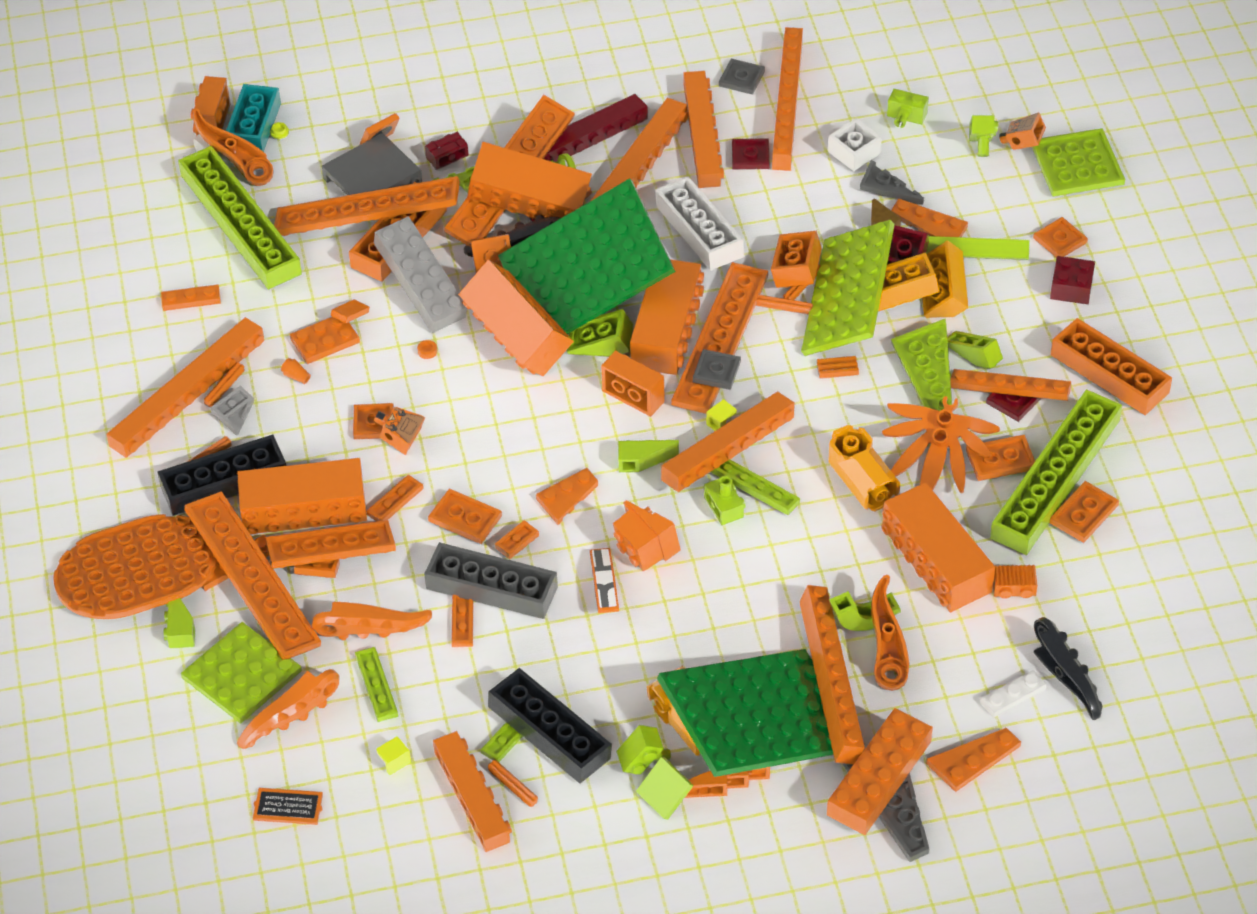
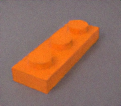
M219 284L161 292L163 311L221 304Z

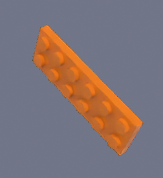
M388 520L266 537L272 569L396 551L395 541Z

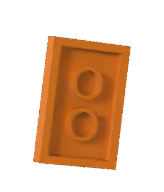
M334 317L327 318L290 334L291 341L307 364L360 343L359 336L349 322L344 323Z
M1025 435L984 442L991 452V458L982 457L966 446V453L978 481L1027 472L1035 462Z
M1084 481L1051 516L1050 524L1084 543L1119 506V500L1089 482Z
M449 488L429 514L428 521L482 544L502 517V511Z

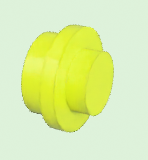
M277 122L272 125L270 133L273 138L283 139L288 136L289 129L286 124Z

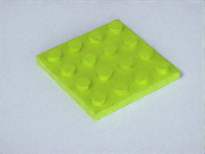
M1103 128L1041 138L1039 145L1032 147L1052 197L1125 185V177Z
M241 622L181 672V677L241 724L302 671L301 665L291 658L282 660L277 650L269 641L244 622Z

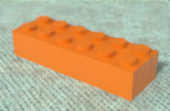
M447 207L431 211H420L413 214H403L396 217L380 218L349 251L351 268L383 282L392 271L374 244L375 232L409 216L421 236L424 237L447 212Z
M1078 318L1052 339L1051 356L1144 415L1148 414L1170 393L1171 376Z
M894 708L828 799L827 816L866 835L930 745L933 727Z

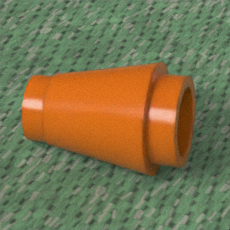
M288 358L281 366L283 375L303 384H306L311 377V374L296 359Z

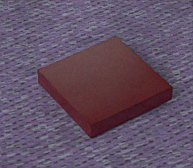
M769 138L732 139V170L770 169Z
M993 392L986 398V404L1019 422L1042 398Z

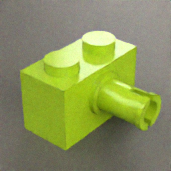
M894 88L888 99L887 116L896 118L894 124L897 127L902 122L900 128L905 127L907 121L922 125L928 113L929 97Z
M972 115L970 119L969 141H978V157L989 156V141H992L993 136H996V132H998V121H994L995 115Z
M725 475L704 484V498L721 526L744 517V508H746L744 499L738 496L730 476Z
M639 725L616 751L623 772L639 775L645 771L653 760L659 761L661 757H665L670 761L671 751L664 749L658 729Z

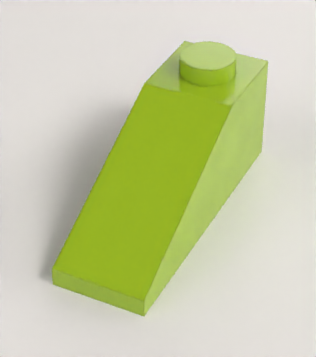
M954 331L947 337L950 349L978 367L991 369L1003 359L997 339L960 331Z

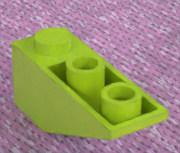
M679 440L618 441L619 473L641 472L679 454Z
M181 598L168 602L166 604L168 611L164 612L165 624H167V628L163 629L164 640H168L169 648L195 647L193 617Z

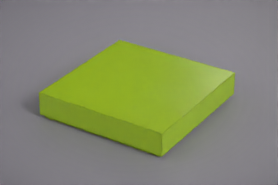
M661 757L636 792L661 817L668 820L694 785L665 757Z

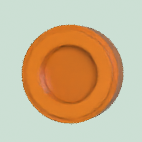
M424 340L418 344V355L421 358L431 359L436 356L437 345L434 341Z

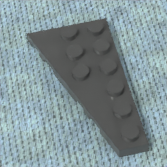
M842 763L847 772H849L851 767L854 765ZM909 773L879 815V818L908 861L912 862L929 854V845Z

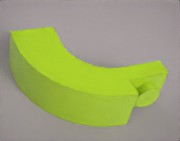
M849 591L829 599L836 617L844 628L852 631L874 629L871 616L872 601L855 603ZM892 592L886 594L894 615L901 613Z

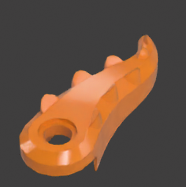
M198 108L194 109V122L201 137L215 151L228 158L248 183L262 186L271 181L274 170L272 164L267 159L266 153L245 139L209 124L203 118ZM256 169L264 171L261 176H256L253 172Z
M884 575L876 585L871 602V616L877 642L874 677L880 687L893 691L902 688L908 680L909 656L903 633L886 595L890 576ZM893 670L897 673V677L889 679L885 673Z
M332 602L331 611L321 612L313 617L312 628L322 636H338L341 640H346L349 634H358L362 639L367 638L369 634H379L380 637L385 638L391 633L407 632L425 625L432 618V611L424 610L410 613L359 603Z
M328 669L315 677L307 671L288 691L262 710L249 723L240 735L237 745L242 749L253 747L256 740L262 736L269 735L272 730L276 728L287 730L290 722L296 719L300 721L307 720L308 712L316 706L325 708L327 706L326 699L338 688L339 674L334 669Z

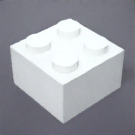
M855 118L829 135L828 152L855 171L881 154L882 138Z

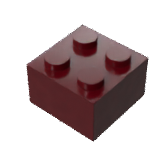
M894 225L887 265L925 253L929 244L928 233Z
M1057 256L1050 299L1089 305L1095 261Z

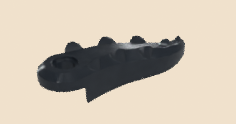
M537 215L535 221L527 224L519 221L515 224L514 229L508 232L500 230L497 236L508 234L510 245L513 247L561 218H544L542 215ZM471 244L466 245L463 248L464 254L473 257Z
M1045 617L1037 619L1034 622V631L1041 647L1034 650L1033 653L1063 685L1081 700L1092 720L1100 718L1103 706L1097 696V687L1088 676V666L1085 664L1081 665L1077 659L1078 651L1075 648L1070 649L1066 643V632H1059L1056 625Z

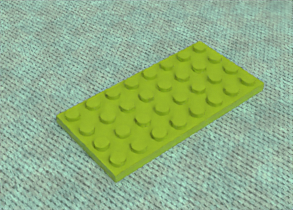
M892 220L879 222L824 239L819 263L821 267L817 272L811 301L813 306L809 311L801 349L804 356L873 338L895 225Z

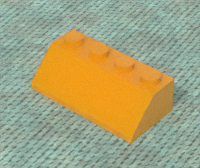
M947 240L927 253L935 272L940 292L922 297L923 312L926 318L955 317L969 308L963 251Z
M926 252L887 265L878 312L940 292L935 272Z

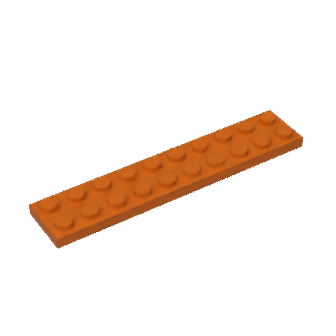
M543 95L504 148L544 159L572 121L575 113ZM466 198L445 226L444 232L469 245L471 240L486 238L506 209L492 207L489 204L475 202Z
M458 176L278 207L274 226L282 236H287L294 233H304L317 229L322 230L334 226L339 227L346 224L396 217L420 211H431L443 207L448 208L457 205L460 181Z
M734 262L731 263L672 397V406L705 414L713 407L720 388L693 382V375L702 350L735 355L757 304L758 295L761 294L768 278V270Z
M222 491L186 504L185 512L282 660L293 658L320 647V638L274 569H272V566Z

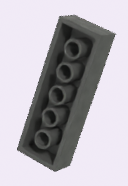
M441 542L438 543L424 573L426 589L448 595L454 594L460 598L472 599L475 602L542 619L545 618L558 588L557 572Z

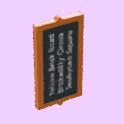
M259 788L257 799L254 801L253 821L318 825L319 814L323 810L321 806L323 792Z

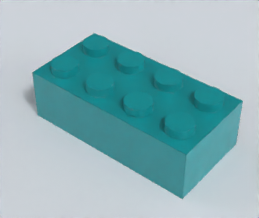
M243 84L226 131L245 139L264 152L270 136V130L281 105L279 88Z

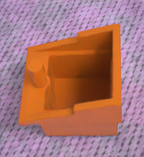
M627 500L623 502L626 513L613 523L615 530L613 535L618 541L616 545L620 552L626 553L629 556L630 562L635 567L639 566L642 571H645L662 559L667 561L681 551L675 525L672 521L656 512L653 513L649 507L642 509Z

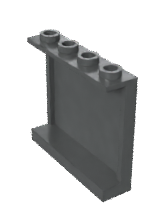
M383 133L322 165L323 179L327 183L333 181L346 195L422 182L421 169Z

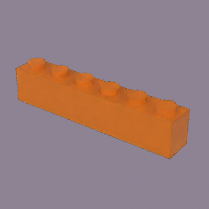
M455 731L434 739V753L485 852L510 843L509 834L512 833L511 826L507 820H503V812L500 805L494 803L493 792L490 787H486L483 772L477 770L474 755H469L465 738H460L458 732Z

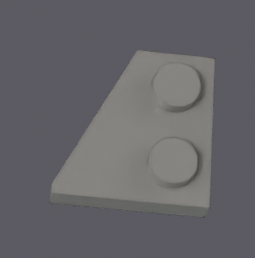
M240 385L213 405L211 413L237 436L254 403V397Z

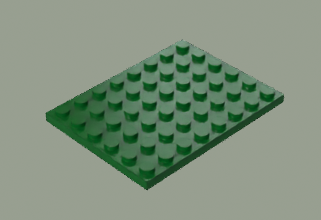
M630 178L498 255L503 268L508 270L567 334L676 272Z
M806 649L661 672L657 677L658 682L714 777L834 755L813 661Z

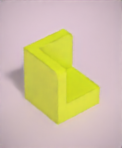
M724 399L706 412V425L714 431L718 430L726 424L729 418L737 413V409Z
M398 736L376 749L377 754L386 763V770L389 775L411 763L410 751Z

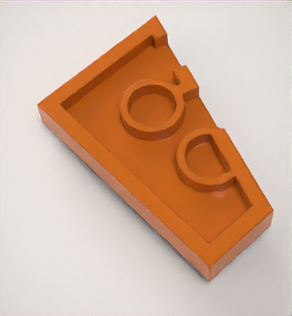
M585 468L537 493L536 500L556 524L559 525L563 521V517L567 513L570 514L574 510V506L583 501L598 486V480L588 468Z

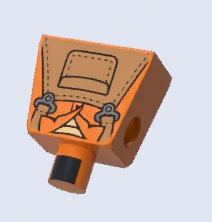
M1038 112L1012 121L1007 132L1000 133L999 138L1002 144L1009 143L1013 150L1038 146L1046 126Z
M394 407L389 416L378 411L374 422L383 426L380 438L406 455L421 430L425 417Z

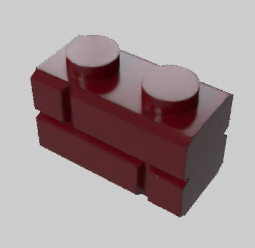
M458 131L447 134L443 138L431 141L425 145L426 159L435 170H438L469 156L468 144Z

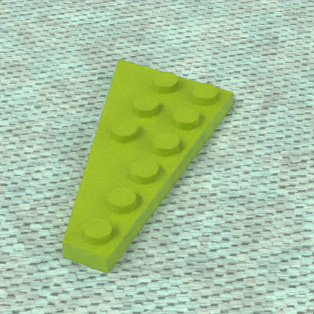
M946 318L892 338V345L922 405L938 411L943 410V398L945 396L948 398L947 404L952 405Z

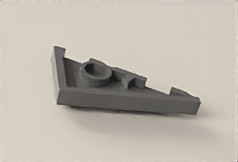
M870 161L860 183V190L923 205L924 197L916 190L912 192L902 180L891 175L886 169L882 171L876 166L875 161Z

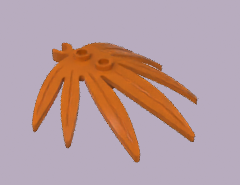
M945 396L943 398L944 409L940 411L918 405L888 403V409L906 418L921 420L908 421L882 430L884 436L906 437L926 430L924 434L907 448L891 469L895 477L909 469L920 458L928 444L931 443L923 465L920 485L926 482L934 490L941 476L946 460L947 448L949 447L953 478L961 494L964 493L966 481L965 462L958 438L961 437L964 443L976 454L985 458H991L992 455L988 447L971 431L981 434H992L999 432L1000 427L979 418L953 414V411L958 407L957 398H955L952 405L947 404L948 398Z

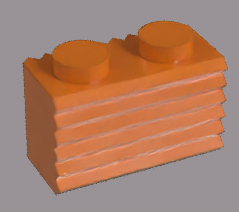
M995 565L994 597L1009 598L1011 596H1021L1023 598H1030L1036 596L1038 585L1035 565Z

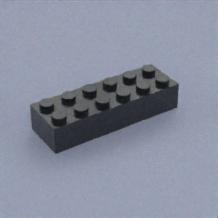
M272 434L157 471L160 487L172 516L185 512L186 504L221 491L226 498L238 495L237 471L287 465Z
M521 668L515 670L488 692V707L578 783L581 784L611 759L612 743Z

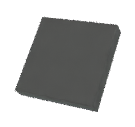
M731 58L719 80V86L753 95L765 72V67Z
M703 349L693 375V382L731 390L741 363V357Z

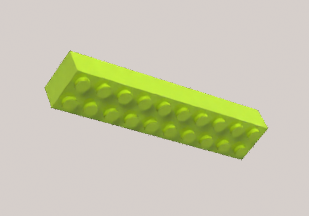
M212 146L178 160L181 177L268 290L302 275L300 258Z
M1087 389L992 522L990 539L1024 555H1028L1050 523L1051 516L1061 507L1119 423L1122 411L1121 404Z

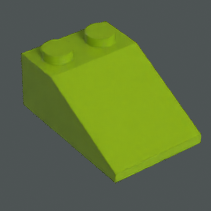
M623 309L600 315L570 333L569 336L574 342L567 349V353L572 355L610 357L615 350L621 354L630 352L633 323Z

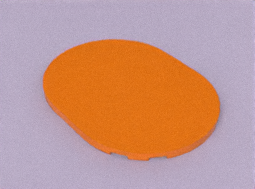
M166 514L146 516L101 530L76 542L75 547L70 551L67 550L60 558L59 565L54 571L53 580L59 600L72 612L94 619H116L162 606L178 598L182 599L190 595L208 581L215 571L218 561L189 517L181 515L171 517L166 516Z

